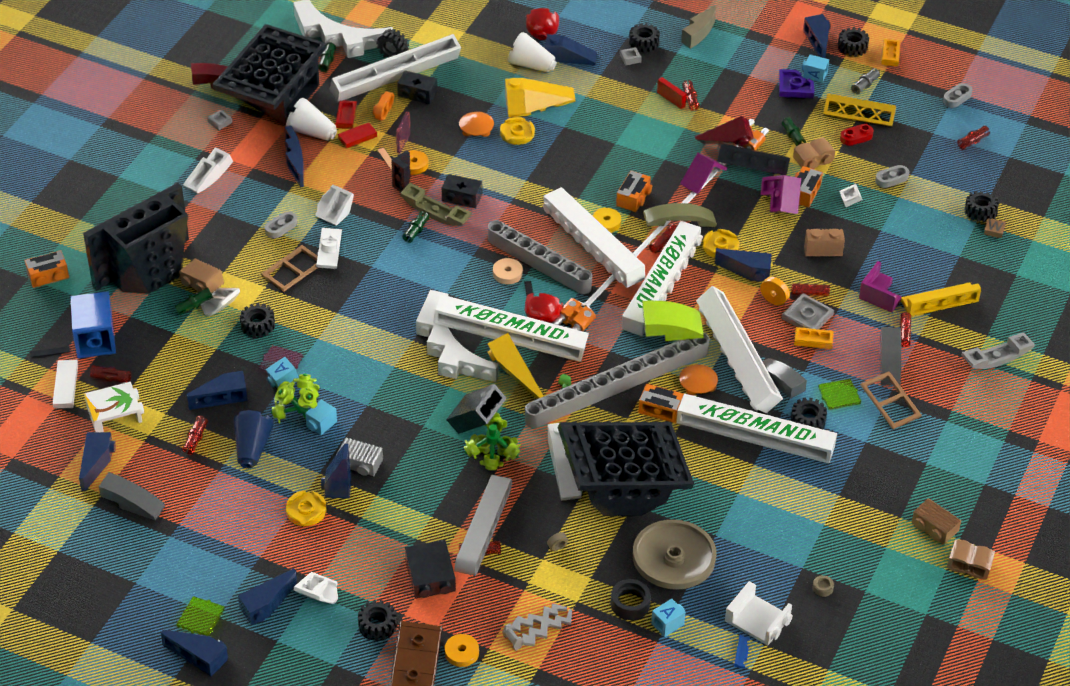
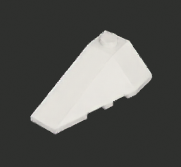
M559 423L548 424V444L561 501L581 498L582 491H578L557 428Z

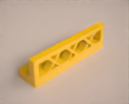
M827 93L823 114L892 127L896 105ZM829 103L839 105L840 109L836 112L828 111ZM846 107L856 108L857 112L853 115H848L844 109ZM863 110H870L875 115L865 118L861 112ZM881 113L891 114L890 121H882L878 115Z
M965 283L901 297V303L909 317L979 302L981 287L979 284L971 285V283Z

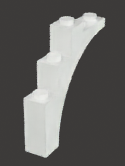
M310 0L293 2L294 16L302 35L308 38L321 37L326 45L328 42H332L336 47L343 46L347 58L364 55V50L377 48L376 42L385 30L393 29V27L364 29L346 26L322 15L312 5Z
M430 290L416 320V334L429 337L427 340L428 355L440 357L438 361V375L457 379L459 374L496 382L498 379V363L488 361L471 353L454 338L448 327L433 323L440 295L448 296V294Z

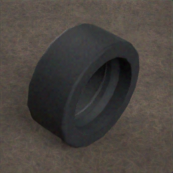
M627 579L618 582L612 588L610 604L616 616L625 620H638L648 613L651 594L649 588L639 580ZM633 593L639 595L643 602L637 606H626L620 603L618 598L623 594Z

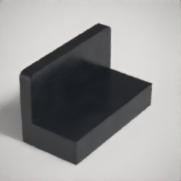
M407 150L391 160L392 187L399 192L405 189L411 177L410 152Z

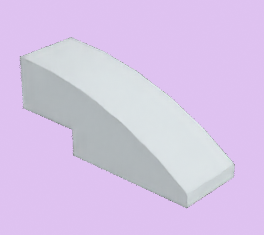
M215 147L207 159L204 157L201 159L183 186L196 193H200L208 188L232 164L233 160L230 154Z

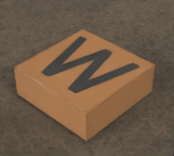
M988 218L984 235L1002 238L1006 222Z

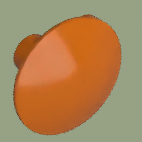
M470 112L461 117L459 126L464 136L481 135L487 137L494 127V120L486 113Z
M694 364L685 367L681 371L679 381L682 387L686 389L687 394L694 396L715 391L718 376L712 368L706 365Z

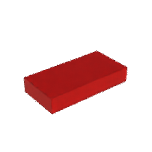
M663 77L659 78L657 93L680 109L686 107V93Z
M339 101L335 123L336 128H353L357 101Z
M369 122L338 134V139L346 149L377 137V131Z

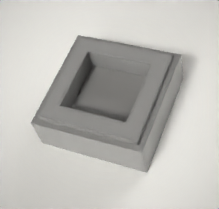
M636 47L620 50V56L625 66L641 63L642 57Z
M223 110L208 117V122L218 130L233 123L232 118Z

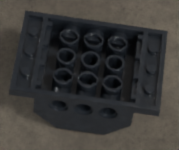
M265 24L212 84L213 90L243 101L286 126L290 112L294 113L296 109L294 105L301 98L308 100L319 86L318 58L326 49V43Z
M179 183L164 189L83 233L92 287L95 290H99L113 282L122 292L150 294L180 277L179 271L182 269L185 259L184 244L189 240L187 227L188 214L185 212L183 189Z
M560 422L557 427L578 491H587L591 504L603 516H642L667 503L673 490L692 489L694 486L671 422Z

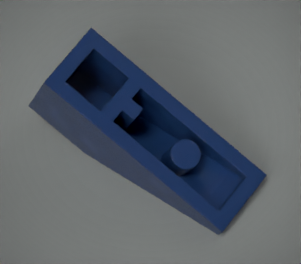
M824 14L804 17L803 32L818 56L825 58L828 33L831 27L829 20L825 18Z
M547 34L545 49L555 57L556 62L585 65L596 64V51L566 36Z
M716 248L715 264L750 281L763 282L767 277H770L772 254Z
M243 371L224 373L187 393L189 410L248 401Z
M87 432L79 475L81 491H86L111 461L112 453L116 451V441H112L111 432Z
M344 443L327 467L325 477L321 478V489L325 490V498L350 499L351 471L349 444Z
M291 569L238 595L239 608L251 625L262 622L270 617L293 590L294 586L297 585L296 570Z
M162 630L160 632L163 646L209 676H212L228 660L226 645L211 636Z

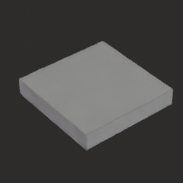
M803 293L782 314L781 319L796 327L820 329L834 315V310Z

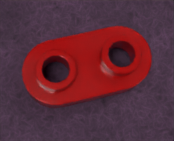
M868 124L847 128L841 131L840 141L848 146L866 142L872 139L874 130Z

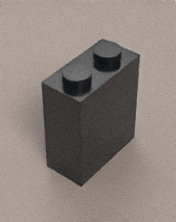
M495 384L466 394L446 420L458 434L488 424L507 398Z
M446 540L405 547V562L415 599L456 592V578Z

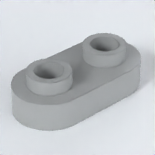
M965 83L956 85L944 94L943 103L950 108L961 105L971 98L972 87Z
M897 165L881 170L876 174L875 182L882 188L903 183L909 178V169L905 166Z
M284 212L267 222L265 225L266 235L270 238H279L292 230L298 224L297 215L293 212Z

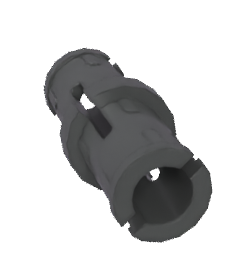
M872 68L867 74L862 75L859 78L860 80L851 86L852 92L858 95L865 88H869L872 82L880 77L879 71Z

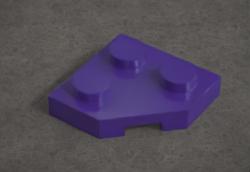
M779 69V97L814 98V82L811 79L806 80L797 70Z

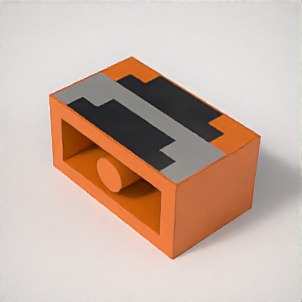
M802 166L800 172H796L795 177L801 178L799 205L810 207L821 187L823 172Z
M630 171L617 192L616 206L637 212L638 208L643 206L646 195L651 193V177Z
M61 250L25 260L27 274L33 288L69 278L67 264Z
M646 384L639 399L638 413L676 423L677 411L684 394Z

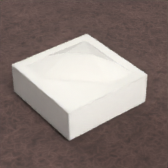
M856 184L839 191L846 207L863 200Z

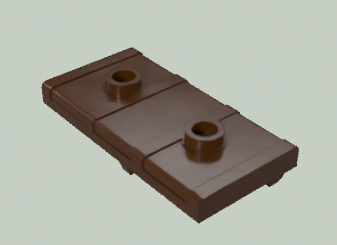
M400 621L390 686H434L442 626Z

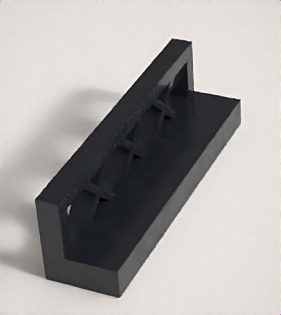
M718 143L717 162L787 176L790 158L787 156Z

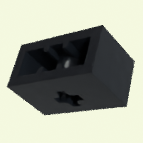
M405 70L397 83L398 96L430 104L437 93V78Z
M448 174L441 188L442 201L476 208L482 196V181Z

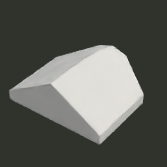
M332 185L319 201L315 216L337 226L349 215L354 194Z
M239 288L216 289V291L211 293L214 298L201 304L204 314L211 316L223 310L236 299L240 293Z
M313 572L294 586V591L318 601L335 604L338 600L337 582Z

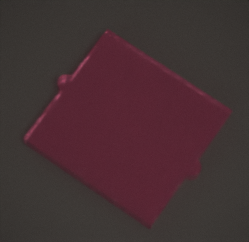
M410 112L405 113L396 130L397 153L399 154L410 136Z
M272 345L268 353L264 355L259 369L266 371L268 367L283 357H286L295 369H298V364L303 358V354Z

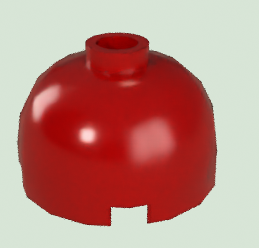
M547 8L531 10V14L526 15V28L529 34L539 40H545L547 34H555L559 28V15L555 11L554 14L549 12L550 9Z
M531 293L526 297L524 311L529 318L552 323L560 316L563 303L560 304V299L549 294L539 293V296H534V293Z

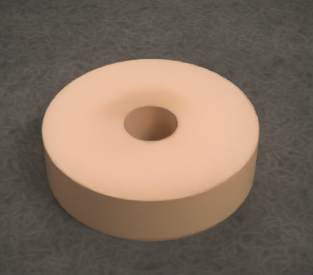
M504 258L498 260L493 266V277L499 283L514 284L522 278L523 267L515 259Z

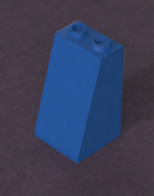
M109 291L71 296L72 332L77 359L115 354L116 347Z

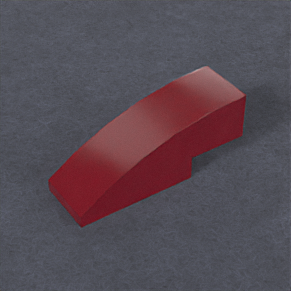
M191 63L193 85L210 83L212 89V84L228 66L213 63Z

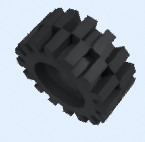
M639 23V26L636 24L634 27H631L629 32L631 48L636 47L638 52L643 50L644 53H647V50L652 52V49L656 50V47L659 46L660 31L657 30L656 26L653 28L652 24L648 26V23H645V25Z
M849 27L847 30L843 29L839 34L838 49L844 55L849 54L850 57L852 55L857 57L858 54L862 56L868 50L869 35L865 30L861 31L860 28L858 30L855 27H852V29Z
M390 28L385 30L377 39V49H380V54H384V58L386 56L389 58L408 51V40L404 39V34L400 35V31L396 32V29L391 30Z
M976 191L974 194L970 193L966 198L965 214H967L968 218L971 217V220L977 219V222H980V220L986 222L988 218L995 219L998 213V198L993 194L989 195V192H986V194L983 191H980V193Z
M256 303V306L250 304V308L246 306L240 314L241 330L248 337L252 335V338H256V335L262 338L263 334L268 336V332L272 333L273 329H275L273 309L271 310L270 306L266 307V304L260 306V303ZM255 319L263 320L261 322H252Z
M810 397L809 400L803 398L801 401L799 399L797 403L793 404L790 421L823 430L826 424L827 408L824 407L823 402L819 404L818 399L815 401ZM803 414H812L815 417L807 418L804 417Z
M372 600L373 604L367 602L366 607L362 606L361 611L358 612L360 633L362 632V636H367L369 640L372 637H375V641H378L379 637L385 640L386 635L391 637L392 632L394 633L396 630V611H394L393 606L390 607L388 602L384 605L383 600H380L379 603H376V600ZM374 617H382L385 619V621L380 624H373L369 622V620Z

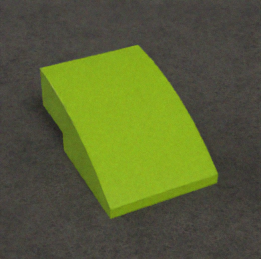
M642 301L646 337L665 335V341L704 338L700 311L674 302Z

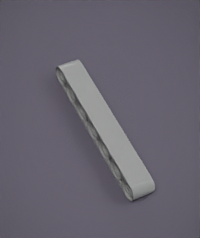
M495 220L488 224V241L492 245L577 293L588 294L591 292L592 273L589 270L501 221Z
M491 475L457 555L455 572L473 576L477 575L509 497L512 479Z

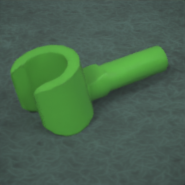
M565 374L560 376L558 383L562 385V389L571 385V377Z

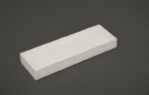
M58 360L53 408L74 407L78 371L77 360Z

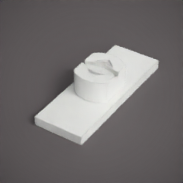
M322 228L316 267L337 269L342 229Z

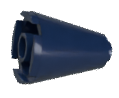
M251 410L241 411L239 416L235 415L234 429L237 462L241 467L250 469L257 465L274 426V421L269 415L263 417L261 412Z

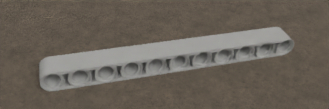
M703 333L704 338L678 340L529 402L525 406V424L531 428L540 427L704 358L709 350V336Z

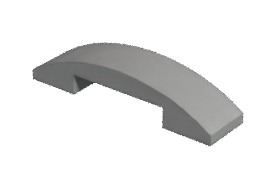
M1022 332L1008 337L1007 343L982 351L977 347L962 352L961 355L972 368L989 369L1019 358L1034 348L1035 344Z

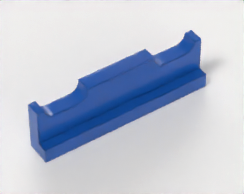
M739 635L734 667L745 668L743 663L744 660H747L749 650L747 641H750V637Z

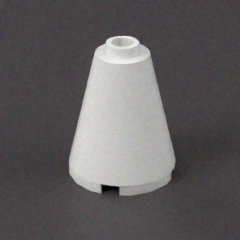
M521 32L513 44V51L510 50L507 62L547 73L550 70L553 71L557 64L555 57L524 32Z
M299 99L294 105L296 108L294 113L290 112L286 127L291 125L295 132L323 140L333 139L337 133L336 125L307 99Z

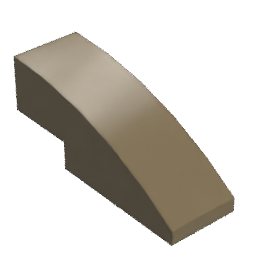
M712 6L690 19V25L682 29L681 42L691 49L709 34L715 23L716 6Z

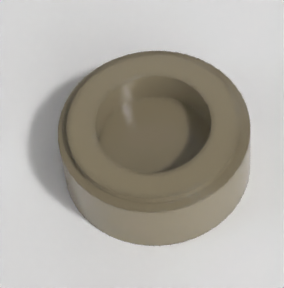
M559 532L548 539L547 545L551 551H558L567 545L568 538L564 532Z
M821 575L814 579L813 591L815 594L822 597L832 594L834 582L830 577Z

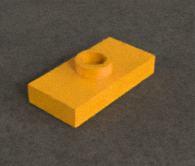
M883 40L881 65L898 67L900 40Z
M796 327L794 345L832 349L834 331Z

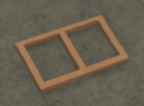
M301 245L265 270L261 275L285 292L318 268L316 263L305 272H302L288 261L302 251L315 261H317L318 256ZM282 265H285L299 275L285 286L269 275Z
M890 371L860 384L893 430L922 416ZM888 378L899 394L878 402L867 386ZM903 398L914 415L893 423L882 407Z

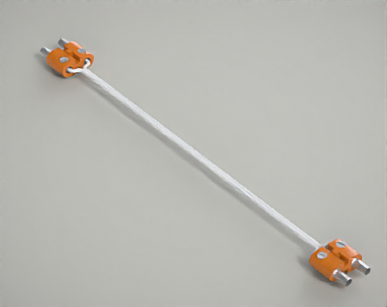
M753 119L749 120L751 130L752 125L755 123ZM764 128L761 132L757 129L752 131L754 139L749 141L747 145H744L743 148L757 150L766 140L765 136L769 133L767 128ZM716 167L710 173L703 187L721 170L720 168ZM692 191L682 203L688 204L696 196V193ZM666 221L665 226H659L633 254L637 257L670 221ZM612 274L585 303L574 298L569 299L562 307L560 316L552 324H571V329L583 332L596 319V314L589 306L616 277Z

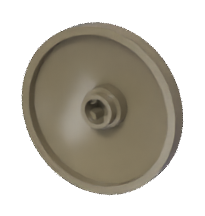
M663 520L655 522L638 534L633 546V561L638 572L649 582L667 589H686L702 583L711 575L716 563V547L712 538L702 528L687 521Z

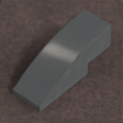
M881 327L880 375L890 371L899 385L901 384V328ZM888 378L881 380V385H893Z
M768 358L762 361L778 391H783L790 399L806 391L807 380L794 369L774 359Z
M108 472L99 485L101 497L119 503L120 509L156 521L165 507V503L156 496L116 474Z

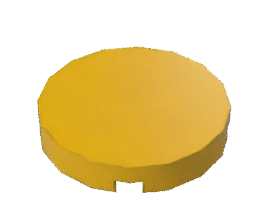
M522 117L509 118L500 126L501 138L513 145L526 144L534 137L535 127L533 123L526 121Z
M717 229V231L713 232L712 230L704 236L703 250L707 255L715 258L716 248L739 250L740 243L737 236L731 231Z
M300 491L293 494L287 501L286 515L295 525L303 527L312 526L319 523L325 517L326 501L317 492L311 491V493H306V491Z

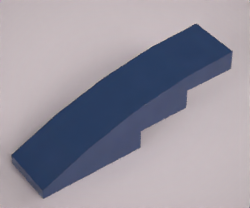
M290 125L285 127L286 166L300 188L304 187L302 149L298 137Z

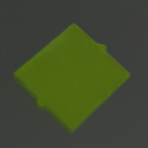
M851 379L818 384L822 395L821 399L825 401L828 410L861 404L857 393L858 389L854 387Z
M193 596L176 625L177 627L189 630L191 633L195 632L209 636L225 610V606L213 603L211 600H204Z

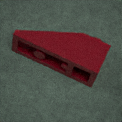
M740 116L695 136V139L702 144L718 145V143L744 146L753 140L754 136L749 120Z

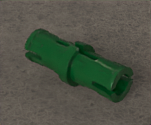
M332 42L327 43L326 49L320 55L321 61L318 69L321 72H327L330 63L334 60L333 54L336 50V45Z
M790 117L784 118L781 124L786 129L787 136L793 140L796 146L806 143L800 128L794 124Z
M420 211L415 220L409 223V228L402 235L405 242L408 239V243L413 242L416 235L422 232L423 226L430 218L428 213L425 212L423 215L424 211Z
M207 287L195 295H189V298L174 306L181 316L193 308H199V305L214 297Z

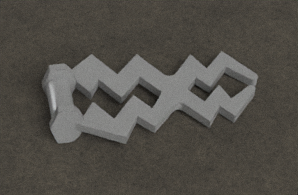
M552 603L551 608L544 606L543 616L528 614L527 619L517 616L512 625L510 623L505 625L502 631L503 636L510 640L515 651L520 649L522 645L535 646V636L547 639L548 627L561 629V623L571 625L572 610L569 609L567 618L558 616V611H567V607ZM549 615L555 616V620L550 619ZM533 621L541 624V628H533ZM520 625L529 627V635L522 633V637H517L513 630L520 633Z

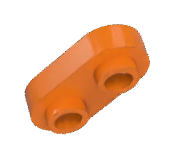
M386 91L381 95L379 103L373 108L375 119L381 121L385 119L393 106L394 93Z

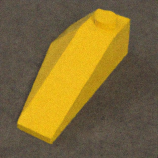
M526 78L505 79L508 117L528 116L536 110L542 112L550 106L559 107L575 102V94L572 87Z
M509 333L488 343L490 350L487 352L492 362L496 360L504 371L536 399L544 397Z

